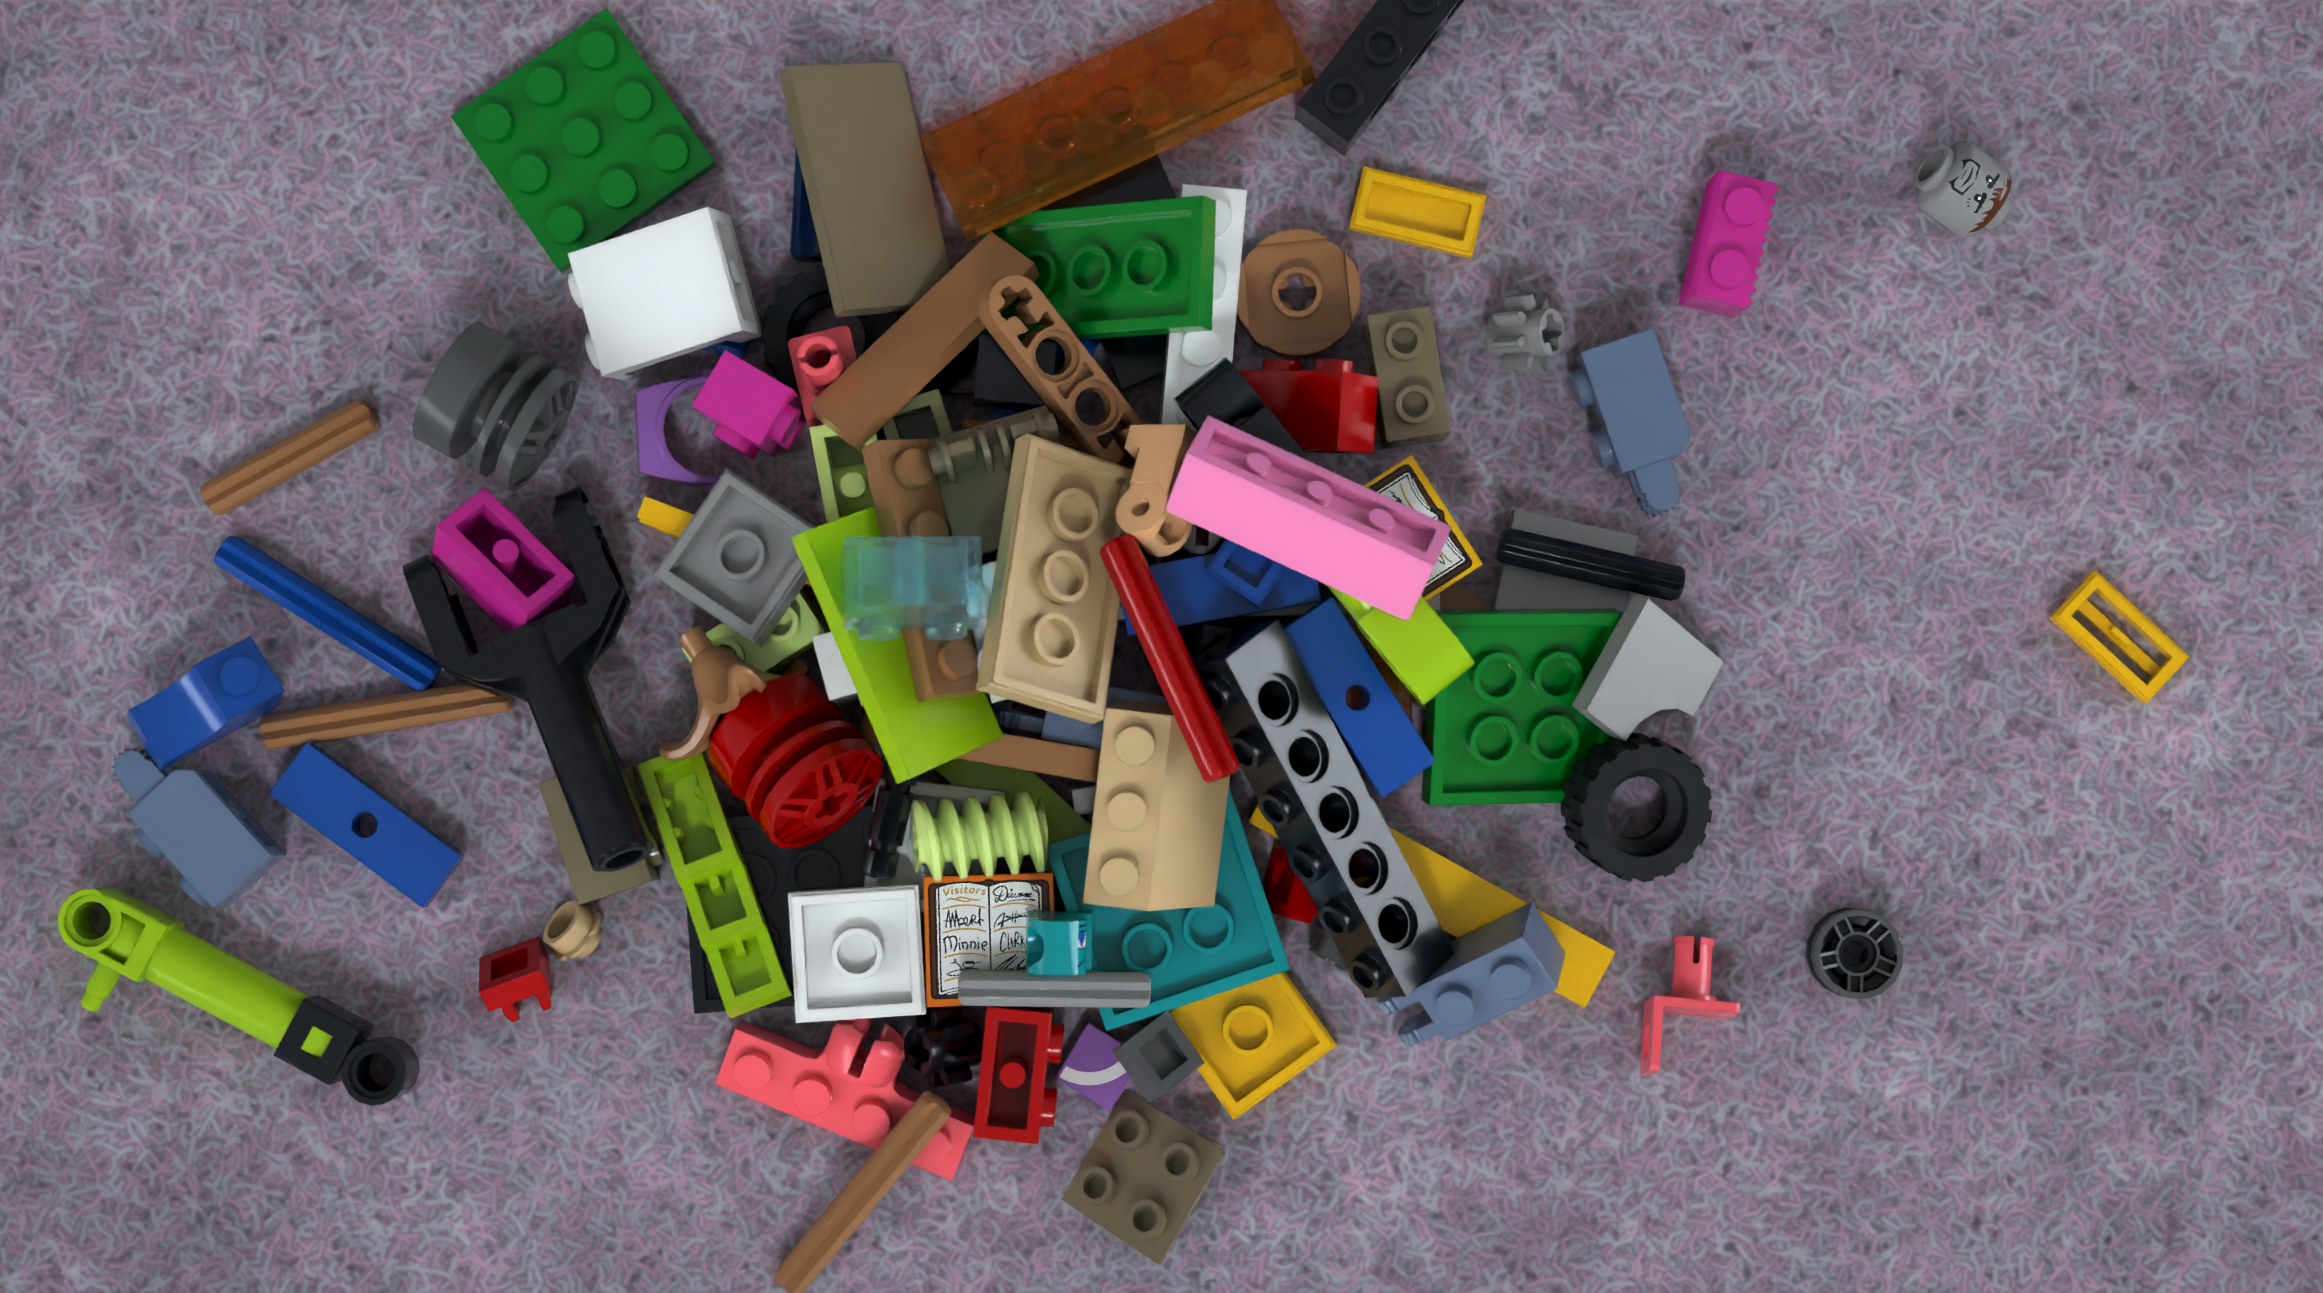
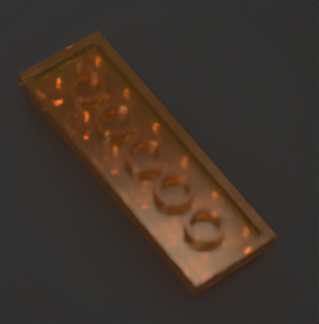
M1217 0L920 136V141L968 242L1310 85L1316 80L1311 63L1274 0Z

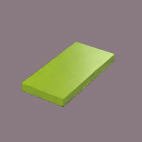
M874 506L806 530L791 538L897 784L1004 737L985 692H980L971 697L918 702Z

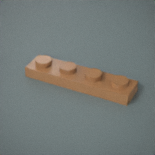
M876 440L861 448L918 702L971 697L982 692L976 690L979 675L977 668L978 655L970 622L963 615L960 606L961 588L958 580L959 572L937 475L933 474L932 465L927 455V450L930 449L929 440Z

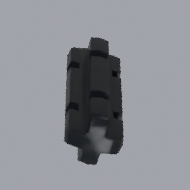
M885 760L882 779L886 780L885 786H879L868 839L872 840L871 845H866L861 864L863 874L882 880H892L896 875L900 853L896 849L897 846L903 845L914 793L910 792L911 786H916L919 776L917 775L897 784L887 760Z

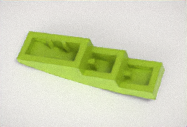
M701 752L694 757L673 761L658 756L637 764L676 881L682 888L701 947L707 954L726 1013L730 1018H734L792 996L759 900L704 753Z

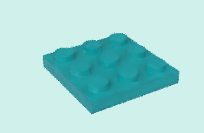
M1230 787L1228 789L1214 906L1142 911L1084 904L1083 897L1091 831L1048 845V858L1066 911H1092L1091 971L1145 972L1149 974L1151 979V1001L1149 1006L1145 1008H1099L1106 1031L1290 970Z

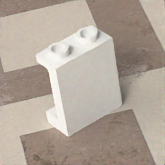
M705 207L568 253L573 271L568 276L569 289L577 306L583 309L589 333L585 336L586 350L590 361L596 369L600 370L603 377L625 380L635 376L634 370L727 340L743 343L761 337L759 317L731 217L728 213Z

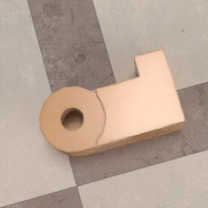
M1187 424L1130 425L1124 448L1136 459L1130 480V489L1120 498L1116 507L1115 518L1118 526L1126 534L1134 536L1139 546L1151 556L1163 557L1176 552L1187 541L1193 523L1169 513L1166 509L1185 455L1197 435Z

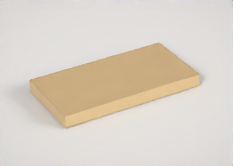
M1028 433L1015 439L976 690L1090 724L1104 720L1121 599L1100 556V549L1108 541L1126 535L1118 526L1115 516L1120 498L1130 489L1132 469Z

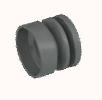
M478 321L468 326L455 339L433 372L417 406L412 425L413 437L455 460L466 454L476 443L472 456V470L485 477L495 472V483L515 492L530 480L557 445L574 405L578 392L579 377L561 366L551 371V362L539 354L527 359L517 370L520 359V344Z

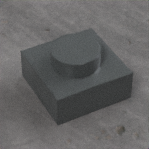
M1165 1011L1153 1018L1112 1050L1148 1103L1161 1098L1205 1063L1169 1011Z

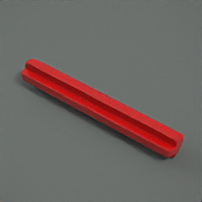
M1126 534L1108 541L1100 549V556L1203 780L1207 783L1216 782L1232 775L1239 769L1238 758L1136 538Z

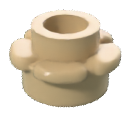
M575 900L568 901L560 906L549 919L544 929L543 940L553 948V955L559 961L575 957L579 959L585 958L594 951L602 938L603 930L600 927L601 915L592 905L583 906L578 905Z

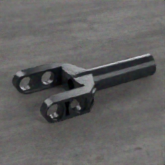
M578 485L555 496L556 505L553 516L588 601L587 604L578 607L575 603H572L544 617L525 623L511 632L480 645V652L457 594L450 596L436 563L431 559V556L426 554L404 564L403 573L437 664L444 668L449 675H452L457 682L496 696L507 695L529 704L592 869L597 872H613L641 861L651 853L650 851L654 844L588 679L594 662L613 644L629 609L631 600L600 525L594 526L584 506L589 500Z

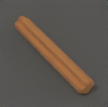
M457 684L423 691L264 715L260 718L259 723L260 737L265 748L280 749L305 745L306 742L317 743L509 712L513 709L514 698L507 695L496 696L465 684Z
M932 1091L922 1093L778 1266L774 1277L780 1286L784 1287L789 1293H803L946 1123L952 1109L944 1099H941L939 1095Z

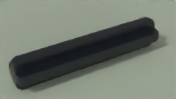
M1508 528L1503 530L1497 546V560L1501 563L1669 601L1677 600L1680 598L1684 588L1686 572L1681 566L1518 529Z

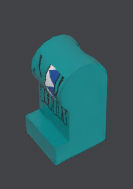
M1027 910V974L1083 975L1086 972H1091L1092 911Z

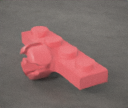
M873 1018L838 1020L831 1032L826 1047L823 1049L810 1048L741 1020L735 1028L715 1084L875 1150L922 1095V1093L906 1087L899 1081L898 1072L905 1057V1038L894 1026L885 1022L879 1039L874 1041L871 1050L862 1048ZM950 1105L952 1110L948 1120L911 1164L952 1181L973 1131L975 1115Z

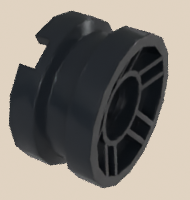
M1841 908L1825 914L1814 924L1806 940L1805 958L1811 975L1823 988L1846 998L1867 999L1882 994L1895 983L1903 967L1904 948L1898 931L1885 917L1870 910ZM1851 941L1860 942L1866 946L1862 950L1861 965H1850L1844 960L1843 949Z

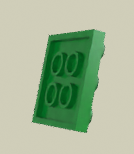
M607 8L451 116L561 273L571 268L568 253L614 238L717 166Z
M1614 608L1434 610L1464 646L1475 664L1427 702L1424 744L1436 762L1423 770L1421 800L1429 806L1564 803L1565 793L1562 790L1565 781L1570 779L1574 771L1571 769L1578 758L1582 760L1588 753L1587 749L1596 743L1602 744L1608 741V737H1610L1576 710L1572 704L1623 612Z

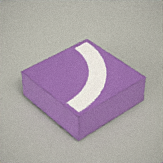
M1088 1022L1055 1078L1110 1111L1130 1079V1076L1112 1052L1122 1042Z

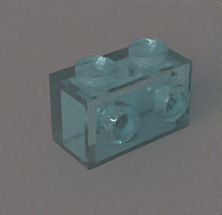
M981 536L845 537L841 548L842 630H858V638L869 641L899 638V630L926 629V637L933 640H955L967 637V629H977L984 617Z

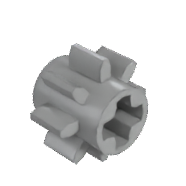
M1533 294L1506 296L1504 300L1506 312L1493 313L1486 325L1485 337L1490 354L1495 359L1502 360L1503 370H1517L1518 374L1545 372V357L1557 356L1564 346L1565 325L1562 316L1556 309L1548 308L1549 300L1547 298L1534 299Z

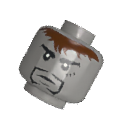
M1959 142L1950 147L1945 144L1938 146L1925 158L1915 174L1914 186L1918 188L1916 194L1918 208L1948 231L1961 237L1976 234L1983 228L1988 231L1996 228L2005 219L2012 205V200L2008 198L2012 184L2009 170L1979 147L1969 142Z

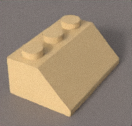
M1112 697L1107 699L1084 888V904L1142 911L1214 906L1230 776L1210 783L1203 780L1169 704Z

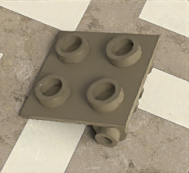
M1047 405L929 440L930 449L927 450V455L932 465L933 474L937 475L946 518L961 562L998 551L1015 439L1028 433L1060 444L1057 423L1053 413H1049Z
M1124 1089L1061 1200L1158 1265H1161L1226 1152L1220 1149L1221 1145L1202 1133L1197 1134L1139 1096Z

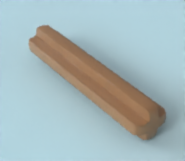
M356 399L203 483L200 487L202 497L214 514L224 515L374 433L379 428L378 419L366 401Z

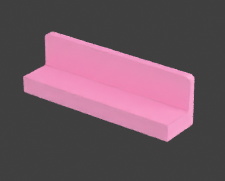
M1207 416L1188 449L1166 505L1167 511L1177 517L1402 620L1410 619L1452 528L1448 524L1211 416Z

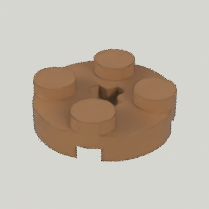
M1288 229L1273 233L1258 243L1256 248L1247 254L1244 262L1241 264L1236 313L1238 321L1257 346L1277 356L1297 359L1319 355L1326 352L1345 337L1357 315L1361 300V284L1358 271L1354 262L1345 251L1343 253L1336 244L1328 241L1327 237L1316 231ZM1293 277L1301 278L1303 287L1314 288L1315 298L1306 300L1304 310L1301 311L1292 310L1290 302H1281L1278 291L1288 289L1289 279Z

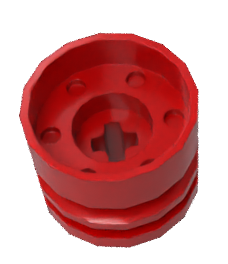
M790 674L770 680L766 683L767 686L762 692L754 690L740 700L739 706L727 712L716 727L707 749L710 766L730 791L746 802L747 812L754 820L761 824V830L769 840L780 848H799L811 844L842 827L861 810L876 790L882 775L881 757L872 746L863 740L862 734L852 724L843 720L842 710L835 702L829 700L827 692L810 675Z

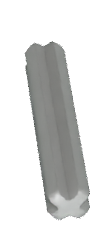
M965 969L960 972L958 977V1000L964 1006L1145 1008L1149 1006L1151 1001V979L1149 974L1145 972L1091 971L1083 975L1027 974L1026 970Z

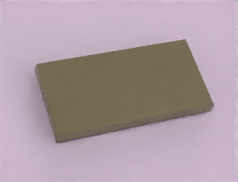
M902 62L789 65L779 75L835 317L907 312L951 268Z

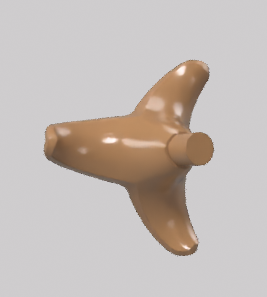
M700 625L688 630L679 638V642L693 660L691 666L698 697L697 717L691 731L683 739L674 742H662L660 744V755L665 759L673 761L694 757L707 750L712 734L727 712L736 709L739 706V701L748 693L754 690L762 692L767 686V682L786 675H806L808 671L807 664L799 658L790 659L789 666L783 674H770L745 663L732 652L713 645Z

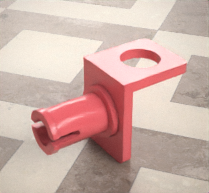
M846 325L795 337L788 342L802 407L809 427L824 425L815 417L809 404L858 359L852 333Z
M1694 936L1673 937L1672 993H1667L1665 996L1654 995L1645 1001L1640 1075L1651 1076L1660 1069L1663 1013L1729 1020L1740 1014V1003L1716 1001V997L1710 996L1714 939L1700 937L1699 941H1695L1694 945Z

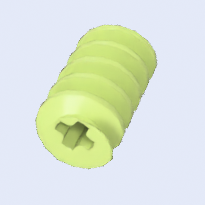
M1026 791L1018 792L1015 794L1011 810H1009L1004 797L1001 794H993L989 797L984 813L979 800L975 796H967L963 800L959 815L949 798H941L938 800L933 818L923 800H916L912 803L910 831L916 874H918L920 864H927L934 881H941L946 862H953L960 879H967L972 860L978 859L985 876L993 877L997 859L1004 857L1011 874L1017 875L1019 874L1024 855L1031 856L1037 873L1045 871L1048 858V828L1045 807L1041 797H1039L1035 808L1030 795Z

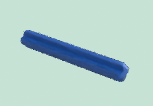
M227 537L217 550L214 557V562L217 566L417 691L430 689L437 680L442 667L437 664L436 660L240 537Z

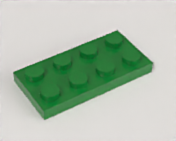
M1202 195L983 217L982 239L990 232H993L1035 263L1040 276L1033 283L1038 286L1079 340L1212 331L1216 200ZM1018 296L1000 314L1003 318L1016 316L1022 321L1029 331L1019 334L1017 338L1024 339L1029 333L1042 328L1043 324L1040 320L1037 323L1025 324L1016 311L1017 305L1022 301L1020 296ZM986 328L979 334V336H992ZM1046 338V339L1042 340V341H1052V342H1056L1055 340L1050 339V338Z

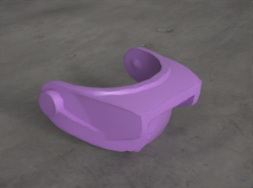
M713 369L699 370L697 375L653 385L634 394L639 473L691 486H704L705 494L711 492L720 477L699 476L679 464L667 449L663 429L666 411L672 400L686 389L703 387Z

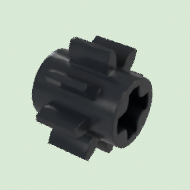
M959 1006L936 1009L923 1015H916L919 1027L910 1029L904 1041L905 1059L911 1071L918 1076L928 1075L929 1088L971 1081L973 1076L970 1067L977 1066L981 1062L983 1034L978 1024L972 1019L961 1020Z

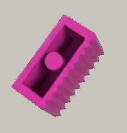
M1717 171L1710 178V181L1706 183L1678 305L1734 318L1753 303L1749 296L1756 291L1753 283L1759 277L1755 271L1762 266L1758 259L1765 253L1761 246L1768 241L1764 234L1770 229L1767 221L1774 216L1770 209L1776 204L1773 197L1779 192L1775 183L1726 171Z

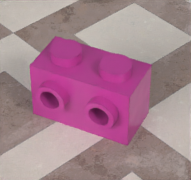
M724 350L692 404L693 408L717 425L712 433L714 436L752 460H755L760 450L775 458L781 447L791 451L807 425L805 416L801 414L803 411L801 398L793 389Z
M485 488L436 525L431 559L507 633L525 623L568 606L575 575L567 568L558 555L548 550L524 527L514 512L503 506Z

